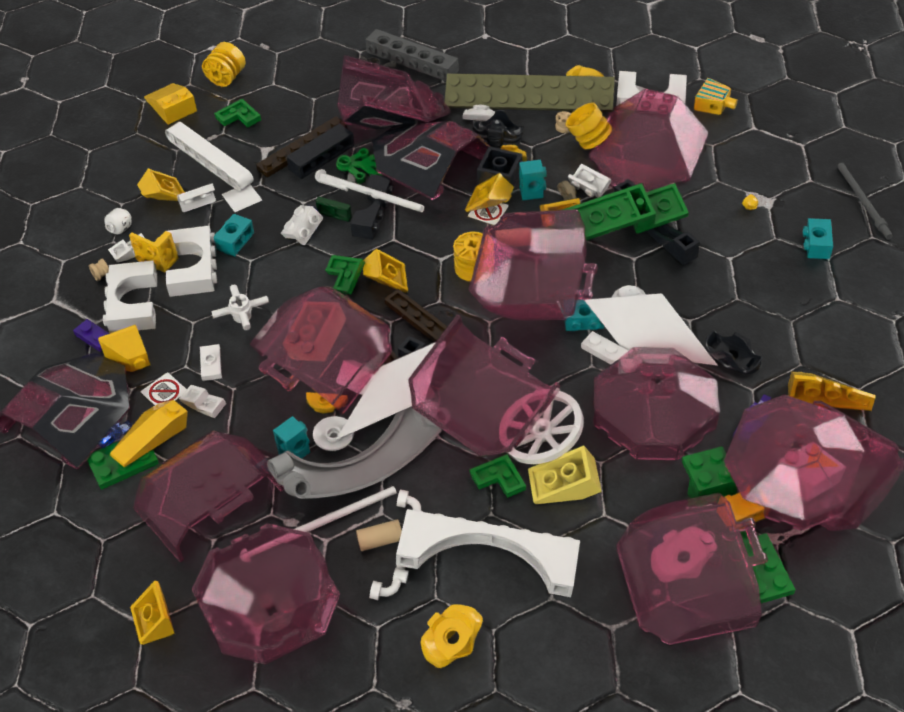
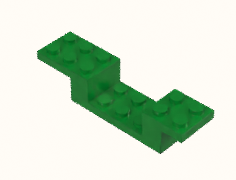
M641 183L555 212V222L538 228L537 233L551 263L584 252L585 241L631 225H633L638 234L688 217L689 212L675 183L649 192L645 191Z
M723 447L683 456L682 463L690 478L687 493L706 533L712 537L717 546L716 554L729 581L739 579L751 606L793 595L796 589L767 533L757 536L752 524L730 533L716 512L720 500L727 495L733 496L737 494L739 478Z

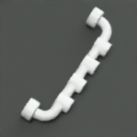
M400 489L397 506L405 508L409 504L413 510H421L419 501L409 496V491ZM397 566L394 571L392 584L387 588L382 587V582L373 581L369 598L379 600L380 596L388 597L395 594L401 583L406 584L409 571L405 570L403 566Z

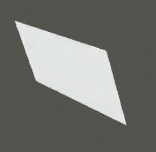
M662 293L585 300L617 343L635 355L717 365Z
M443 339L381 366L336 440L422 402Z

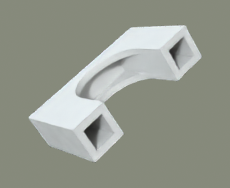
M619 71L616 110L684 115L687 75L670 74L669 88L664 93L648 95L636 88V72Z
M210 226L167 231L172 233L177 255L195 254L202 257L192 267L166 271V286L169 296L213 292L214 284L217 283V275L214 270H217L216 260L213 259V257H216V248L213 246L215 244V233H211Z
M154 261L109 265V273H106L108 286L105 287L107 300L104 301L106 315H103V324L108 327L109 333L135 324L138 330L155 329L156 313L152 302L137 304L120 302L122 296L133 289L157 287V270Z

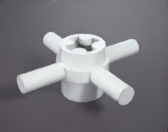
M231 285L232 297L229 300L228 307L211 311L213 319L231 314L234 321L242 323L244 330H249L251 328L249 320L252 316V308L269 303L268 297L264 296L249 300L246 295L239 293L237 285Z

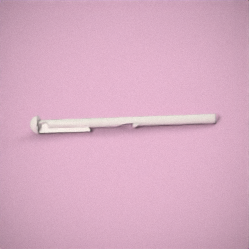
M323 169L315 173V179L319 183L345 191L351 189L371 195L375 199H382L419 212L424 211V206L328 175Z
M394 486L262 542L250 549H246L243 546L239 551V557L244 562H250V557L397 493Z

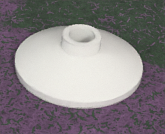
M332 416L318 422L313 430V439L316 445L327 451L340 450L349 445L353 439L354 432L336 440L347 419Z

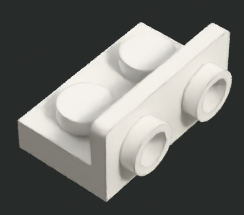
M213 183L177 195L182 212L215 202Z

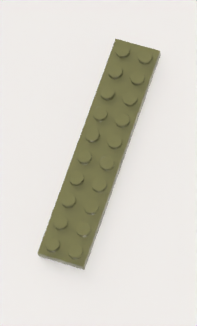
M447 74L444 106L446 108H473L474 105H486L490 109L575 111L584 104L595 103L601 112H613L615 77Z

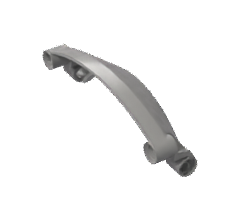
M427 386L423 401L397 412L382 436L360 454L339 462L316 463L303 460L293 453L286 451L268 460L267 466L277 483L283 485L286 493L297 498H322L350 493L378 483L407 465L448 424L449 414L446 410L438 409L437 404L430 403L433 400V393L429 386ZM299 484V489L296 491V486Z

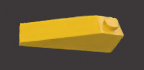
M791 372L788 383V403L872 411L875 401V395L812 373Z
M174 400L158 403L143 412L111 451L110 456L123 467H126L184 430L187 425L188 411Z

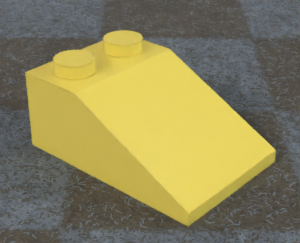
M585 446L569 451L555 460L528 468L533 502L535 504L581 500L602 492L595 458Z

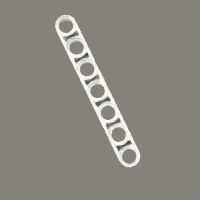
M178 122L165 130V135L171 143L237 191H241L254 181L249 170L182 122Z

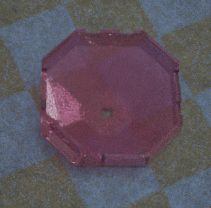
M633 347L594 377L593 424L599 430L603 428L609 433L608 437L620 447L624 445L629 449L630 455L635 459L679 460L684 455V451L698 444L709 430L712 432L717 428L720 414L717 380L675 348ZM658 377L664 382H660V385H657L654 380Z
M784 394L744 410L724 463L744 500L765 507L763 512L765 518L779 523L784 521L792 524L793 528L802 531L843 514L865 451L843 414ZM793 441L803 444L800 451L796 448H791Z
M268 523L259 527L260 531L251 536H248L246 533L231 540V545L221 550L218 547L210 550L192 588L196 602L221 653L265 665L324 636L340 597V593L328 573L326 560L314 544L311 534ZM272 606L275 607L278 613H273L272 616H269L266 610L271 609Z

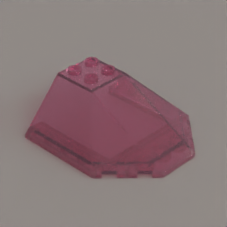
M643 89L614 107L613 112L608 113L606 119L612 126V131L601 144L591 149L589 158L597 164V169L602 175L611 179L610 186L612 188L629 179L635 185L642 183L645 191L649 192L680 181L687 182L691 179L707 139L708 131L679 96Z

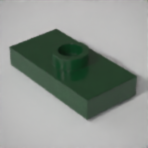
M319 196L316 198V208L320 214L350 222L352 219L350 205Z

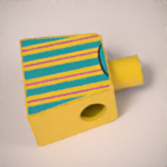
M707 78L695 96L694 110L720 115L725 107L735 109L738 100L730 97V87Z

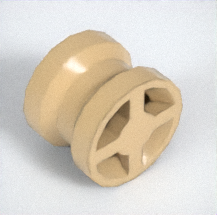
M566 111L557 113L555 128L558 132H569L566 127V120L571 113Z
M104 259L98 260L96 264L88 265L96 281L101 280L103 276H106V273H109V267Z

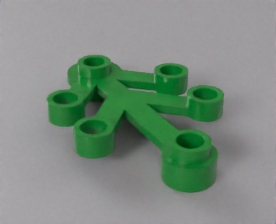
M366 148L360 149L359 152L351 157L343 155L337 159V169L351 173L359 184L366 181L365 173L359 172L356 168L363 169L369 175L383 176L382 173L373 169L376 168L374 153L369 156V150Z

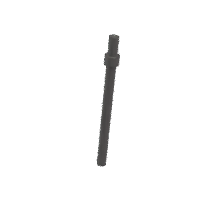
M839 163L838 169L874 220L877 230L881 231L887 240L891 239L893 234L888 229L885 219L881 218L844 163Z

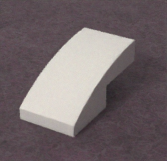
M121 240L108 249L116 262L126 261L135 257L131 240L127 243Z
M190 385L179 398L182 403L213 418L226 405L223 398L209 395L206 389Z

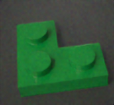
M243 99L214 113L215 118L224 127L238 119L247 128L261 121V115Z
M332 255L325 271L329 275L338 276L333 290L336 293L351 295L365 262L359 258Z
M507 454L470 469V475L479 490L497 482L507 498L526 490V484Z

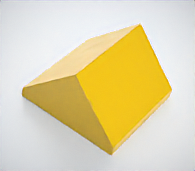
M154 581L130 607L138 639L142 645L175 634L165 597L159 582Z

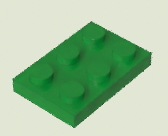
M120 441L90 453L86 459L102 490L158 465L159 462L153 449L126 467H123L110 456L111 451Z

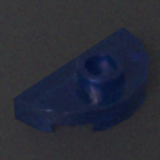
M130 420L123 424H120V422L116 423L109 429L111 433L98 444L102 449L106 448L128 432L133 424Z

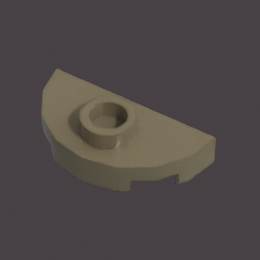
M566 180L558 183L557 189L564 200L576 199V190L573 185Z

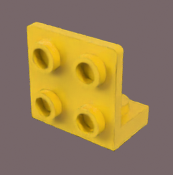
M165 231L155 242L134 233L129 234L137 261H154L156 270L165 273L179 259L172 233Z

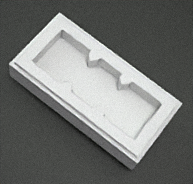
M220 345L200 347L202 381L221 379Z

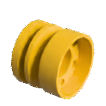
M220 42L203 61L202 70L205 76L214 84L222 87L228 86L245 67V57L233 44Z
M595 103L582 105L572 112L566 120V127L575 136L576 141L579 142L583 149H591L601 144L612 131V126L602 116V112Z
M467 232L458 236L453 245L456 274L465 281L476 282L484 280L493 270V244L491 239L480 232Z

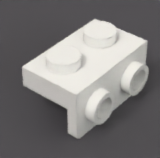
M583 164L579 166L574 175H568L570 184L577 190H584L590 197H601L612 182L610 178Z
M300 205L295 209L290 221L284 225L281 234L285 238L296 239L301 245H305L323 220V216L313 206Z

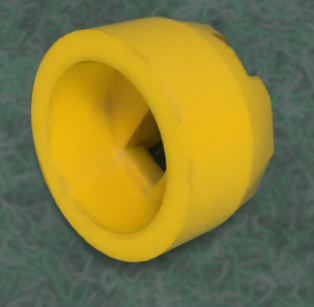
M750 194L743 200L742 205L748 210H755L758 200L753 194Z

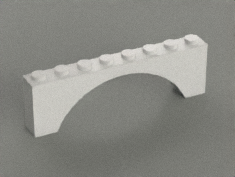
M407 509L396 553L397 566L418 569L433 555L454 546L466 544L491 545L508 550L529 563L538 572L550 594L571 597L580 540H575L571 537L553 536L549 533L531 532L527 529H514L505 525L497 526L483 521L475 522L461 517L453 518L443 514H431L421 510Z

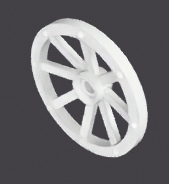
M542 390L528 394L516 401L504 414L499 426L501 445L512 459L521 463L542 464L555 460L568 452L578 441L584 425L583 413L577 401L564 392ZM546 400L543 418L538 419L529 405ZM554 400L568 405L550 421ZM524 409L533 424L530 426L512 422V420ZM574 411V425L556 427L566 416ZM509 429L531 433L514 441H508ZM570 433L560 445L553 438L555 434ZM535 440L528 454L514 449ZM547 441L553 448L547 452L537 454L543 442Z

